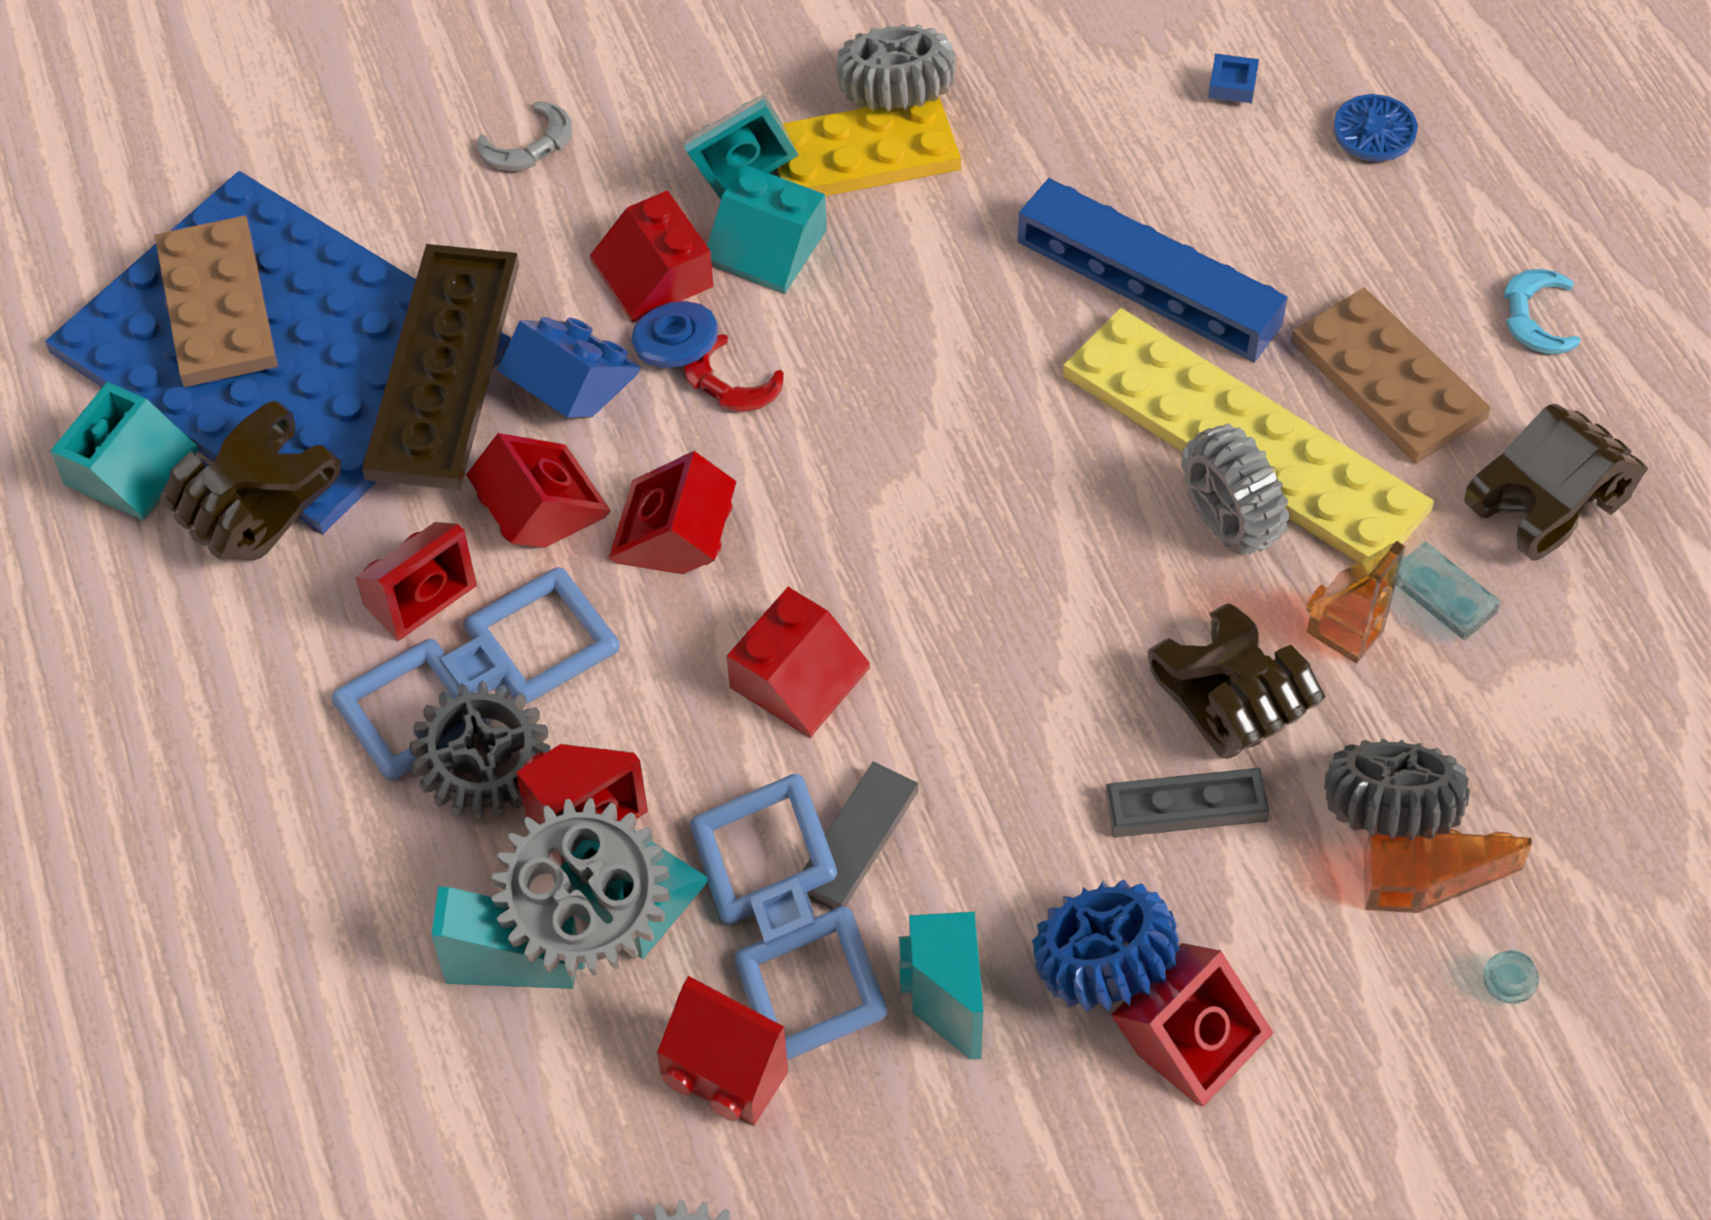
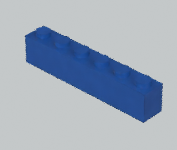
M1048 177L1019 211L1018 243L1254 363L1283 326L1288 296L1278 292L1272 286L1262 284L1238 272L1229 265L1222 264L1197 252L1189 245L1181 244L1157 232L1149 225H1143L1119 213L1111 206L1103 205L1079 193L1073 187L1065 186Z

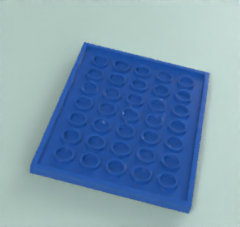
M239 170L170 231L246 215L278 367L197 385L183 386L156 244L46 339L45 343L49 353L100 387L109 382L146 398L197 445L199 453L213 462L219 454L224 439L247 416L270 401H278L293 412L296 428L294 436L278 453L301 454L314 445H323L341 460L340 475L335 483L305 508L298 517L321 534H324L378 482L365 480L362 467L416 279ZM504 333L500 337L492 370L501 362L511 340V337Z

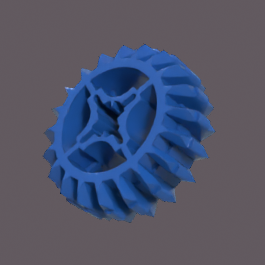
M1103 880L1097 889L1088 891L1082 886V893L1074 898L1063 896V906L1047 909L1048 920L1037 924L1038 934L1032 940L1034 946L1033 953L1036 960L1035 967L1040 979L1044 980L1047 990L1052 993L1054 998L1064 1000L1068 1007L1079 1003L1087 1012L1097 1004H1102L1109 1011L1114 1002L1123 1000L1130 1005L1132 996L1138 993L1150 995V984L1166 982L1165 971L1176 966L1175 956L1176 952L1180 950L1175 918L1172 911L1168 910L1164 900L1160 898L1158 892L1147 891L1143 883L1130 887L1125 880H1121L1114 887H1109Z

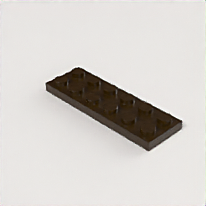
M426 244L363 463L362 471L365 480L461 490L519 269L517 253Z

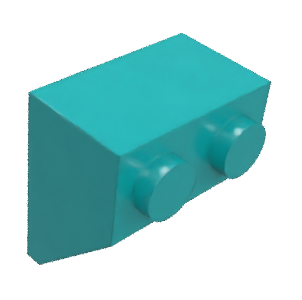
M764 93L744 103L738 109L714 123L703 127L697 133L686 138L684 142L687 154L720 200L743 164L770 173L799 156L784 125Z
M743 164L722 195L707 243V247L711 251L712 266L785 294L827 231L825 194Z
M975 911L909 915V936H899L900 992L911 993L912 1013L970 1060L981 1059L984 1011Z

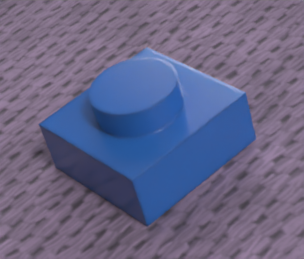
M1215 53L1208 98L1252 104L1259 59Z

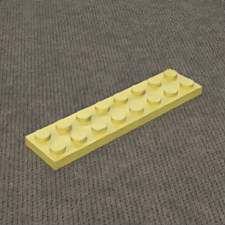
M1122 308L1063 366V377L1182 452L1183 448L1188 446V441L1196 438L1198 433L1208 428L1212 429L1228 423L1235 428L1240 427L1245 431L1247 437L1255 439L1258 449L1266 452V459L1271 466L1275 467V475L1283 483L1281 487L1282 494L1288 499V504L1285 508L1289 512V520L1375 574L1378 573L1432 510L1433 499Z

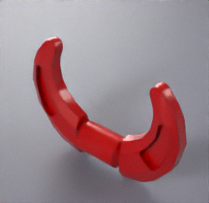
M725 334L718 335L717 341L707 354L684 367L686 380L694 390L700 388L717 399L720 407L731 411L744 412L761 409L772 403L783 388L784 373L782 370L775 371L768 382L756 387L736 386L732 388L714 376L709 360L716 349L728 343V336Z

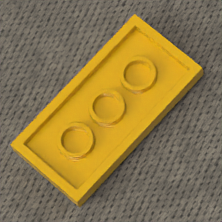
M939 95L938 100L934 102L925 101L921 107L913 105L908 106L906 110L902 108H893L890 111H887L886 108L871 110L869 107L782 123L799 156L776 168L778 177L823 193L825 196L961 170V156Z

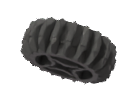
M482 680L478 683L477 693L469 694L468 687L461 682L457 687L458 698L455 699L442 691L438 696L441 709L426 704V707L423 709L426 721L416 722L413 726L414 735L419 739L413 740L409 745L410 754L417 757L411 765L414 775L423 776L420 780L421 790L424 793L436 790L434 803L438 807L445 805L452 799L453 814L457 817L464 812L466 806L473 807V816L477 820L483 816V807L492 806L495 816L500 817L504 813L503 802L506 800L511 806L519 809L523 801L516 771L523 768L524 764L532 756L551 750V746L543 742L548 738L547 726L536 724L540 719L539 710L536 707L524 710L526 697L522 693L514 696L511 700H507L508 688L504 684L497 688L495 694L488 693L487 683ZM482 718L493 719L506 726L500 728L490 727L483 722ZM464 722L465 732L454 741L448 742L449 747L438 750L447 732L457 724ZM474 734H476L479 745L482 744L483 749L488 751L487 767L484 765L482 755L479 756L478 751L472 749L474 746ZM523 750L517 765L508 774L498 779L496 775L497 765L506 759L512 758V752ZM448 770H452L454 774L458 772L472 773L480 783L462 780L451 774Z
M1382 738L1379 742L1375 743L1364 740L1361 741L1359 746L1354 744L1347 745L1344 750L1334 753L1333 761L1329 762V771L1325 774L1324 789H1326L1328 810L1336 814V819L1342 823H1350V827L1354 830L1364 829L1369 831L1371 836L1381 834L1388 836L1391 840L1394 837H1405L1413 841L1418 836L1432 839L1435 833L1442 835L1450 833L1451 828L1460 825L1461 819L1465 814V808L1468 806L1470 789L1468 788L1469 778L1466 777V768L1457 764L1456 758L1450 755H1442V751L1438 748L1427 749L1423 747L1422 743L1408 744L1402 739L1399 742H1388Z

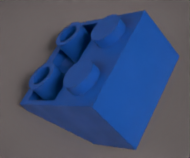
M541 317L540 321H519L497 371L565 417L573 418L593 417L638 375L641 366L626 357L628 354L627 350L620 345L607 340L601 341L591 334L593 331L592 327L581 320L568 317L566 321H556L548 317Z

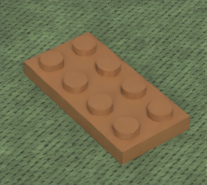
M246 215L155 234L183 386L187 387L278 367Z
M1365 287L1293 330L1291 342L1415 464L1488 419L1491 407Z

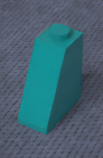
M438 886L431 937L446 984L574 989L575 975L574 977L569 976L565 961L560 960L556 968L549 972L544 966L545 953H542L532 962L526 959L524 952L529 941L517 947L512 946L508 937L515 927L503 929L497 920L508 909L496 908L490 896L452 887ZM574 916L569 917L564 922L562 930L566 934L578 935ZM579 962L578 969H585L586 962Z

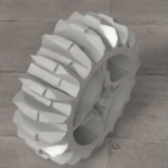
M904 23L898 27H891L887 24L886 28H871L869 33H858L855 35V39L844 42V47L838 51L837 81L840 83L841 91L845 93L846 99L855 101L857 106L869 105L871 110L886 108L887 111L893 108L906 110L908 106L913 105L921 107L925 101L934 102L938 100V95L949 92V86L954 84V75L956 74L955 52L952 49V43L947 41V36L937 33L936 29H923L922 25L906 27Z
M1229 423L1212 429L1208 428L1198 433L1196 438L1188 441V446L1183 448L1184 459L1181 460V467L1186 473L1183 476V481L1188 485L1190 491L1188 496L1193 499L1196 505L1195 512L1200 513L1204 523L1209 526L1215 536L1222 539L1225 547H1232L1239 555L1246 553L1250 555L1257 550L1261 552L1272 546L1273 542L1280 539L1282 534L1287 531L1289 512L1285 508L1288 504V499L1282 494L1281 490L1283 483L1277 479L1274 472L1275 467L1271 466L1266 459V452L1260 451L1255 439L1247 437L1245 431L1240 427L1235 428Z

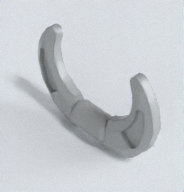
M535 102L533 105L534 110L543 114L549 120L547 130L542 138L528 145L524 150L521 148L501 149L490 144L485 135H480L477 140L479 155L486 164L499 170L522 171L536 166L535 162L554 152L555 148L561 151L569 143L572 137L570 117L564 109L555 104Z

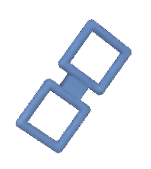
M555 567L467 616L463 621V628L472 641L446 655L434 639H426L333 692V704L386 779L395 780L412 770L411 763L417 757L410 754V748L395 756L357 701L426 662L429 664L453 699L458 698L457 687L461 682L468 687L470 694L477 693L478 683L483 680L487 683L488 693L504 684L513 697L522 693L526 697V704L619 651L620 642L565 569ZM556 590L595 643L527 681L488 627ZM482 718L484 723L490 724L491 719ZM464 722L457 724L447 732L438 750L449 747L448 742L454 741L465 732Z
M791 774L694 816L690 821V830L705 875L708 878V884L721 921L725 924H734L755 915L764 939L739 950L734 957L750 1009L777 1022L758 965L837 932L862 1005L785 1037L787 1060L883 1020L887 1015V1006L853 912L848 907L842 906L815 917L807 895L808 891L833 881L837 876V868L805 779L799 774ZM789 798L813 866L736 899L713 831Z

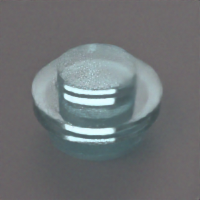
M1507 950L1497 953L1489 959L1484 969L1483 981L1488 992L1496 999L1509 1004H1518L1527 1001L1534 995L1539 984V973L1532 959L1525 953L1517 950Z

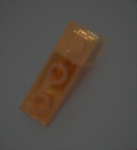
M1453 829L1450 830V833L1443 835L1435 833L1432 839L1418 836L1413 841L1405 837H1394L1391 840L1386 835L1377 834L1371 836L1369 834L1363 854L1365 910L1420 913L1523 870L1532 846V838L1515 837L1507 832H1494L1488 835L1461 834Z

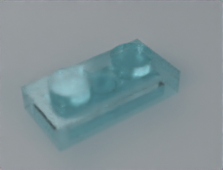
M1427 541L1423 542L1393 567L1391 571L1390 581L1464 641L1498 613L1501 601Z

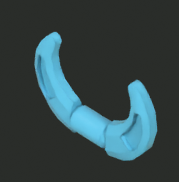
M1542 268L1525 270L1514 276L1508 282L1503 298L1509 300L1511 318L1506 320V324L1512 336L1531 350L1546 354L1566 353L1578 347L1581 341L1578 336L1558 337L1545 332L1535 320L1530 319L1528 300L1538 290L1545 287H1559L1571 290L1574 282L1563 274Z

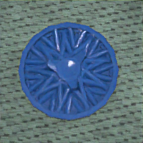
M1367 94L1356 96L1343 103L1336 112L1333 131L1337 142L1348 153L1363 160L1380 162L1394 160L1410 150L1416 141L1418 123L1414 113L1403 102L1390 96Z
M689 301L668 302L651 309L640 317L633 328L631 341L638 358L648 365L661 368L681 367L697 361L711 350L717 341L718 324L712 311L702 304Z

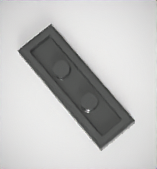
M874 761L871 763L825 835L837 868V876L833 881L808 891V897L832 909L842 906L846 907L918 793L917 782ZM811 858L803 870L813 866Z
M1260 768L1107 783L1105 790L1113 838L1267 822L1270 814Z

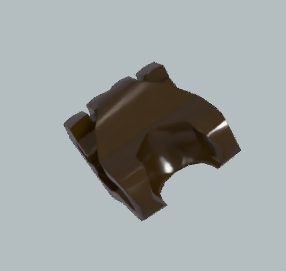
M270 401L247 416L224 439L219 454L211 466L190 451L171 469L170 477L164 491L161 493L160 499L168 509L175 511L173 517L176 522L183 528L190 529L189 533L193 540L200 545L207 546L210 553L219 560H257L265 556L305 508L335 483L340 475L341 460L323 445H314L301 454L278 453L294 436L296 425L293 412L278 401Z
M1549 404L1500 456L1472 478L1466 487L1464 502L1482 518H1489L1499 511H1527L1530 513L1518 526L1517 546L1518 550L1532 561H1537L1560 547L1571 537L1578 526L1580 512L1586 502H1593L1597 499V506L1610 515L1616 512L1632 497L1634 490L1647 472L1648 467L1643 461L1631 454L1632 451L1626 444L1616 438L1613 439V435L1603 426L1597 423L1593 424L1587 416L1579 411L1565 409L1558 404Z
M1227 603L1209 613L1213 643L1207 646L1180 645L1171 638H1167L1148 649L1150 670L1156 682L1182 707L1203 737L1222 759L1235 757L1243 749L1259 745L1265 738L1275 735L1287 725L1298 721L1307 710L1319 705L1326 697L1309 662L1292 645L1274 652L1275 660L1269 655H1265L1259 648L1260 640L1256 624L1237 607Z

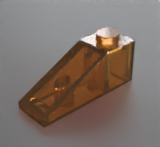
M1395 541L1341 571L1328 587L1320 585L1312 594L1306 610L1310 612L1306 633L1357 664L1385 629L1405 545Z

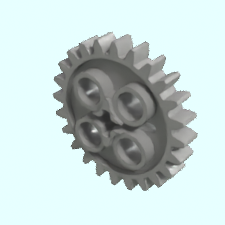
M588 798L583 812L577 813L571 800H565L564 815L556 816L547 805L544 807L546 822L539 825L531 818L526 817L524 821L529 834L525 838L514 833H510L508 836L511 844L516 849L515 853L499 852L497 855L499 862L508 869L507 872L492 874L494 884L506 889L491 896L496 908L508 909L497 920L503 929L515 927L508 937L513 947L520 946L529 941L524 952L528 961L532 962L542 953H545L544 966L549 972H552L559 961L563 960L565 961L569 976L574 977L579 962H586L592 976H595L598 973L599 960L604 958L607 959L614 969H618L619 959L617 952L624 949L629 955L636 958L639 955L634 942L636 937L638 936L648 941H653L654 939L653 932L647 925L648 920L655 922H664L665 920L663 910L654 905V902L670 900L669 889L656 884L670 878L667 866L654 865L664 857L661 845L645 848L653 838L650 828L646 827L633 833L637 823L635 815L631 812L618 822L617 809L614 803H610L602 815L597 814L594 801L591 798ZM584 840H592L600 844L598 852L589 859L581 860L572 856L574 847ZM552 851H558L563 856L571 870L582 883H589L594 898L613 917L611 923L606 924L601 920L592 905L579 890L573 891L567 874L550 858ZM540 874L554 875L557 880L555 886L550 891L544 894H536L529 890L531 881ZM618 880L631 882L634 887L632 893L627 898L615 901L605 896L607 888L611 883ZM583 914L590 918L589 927L579 935H569L562 930L564 922L572 915Z

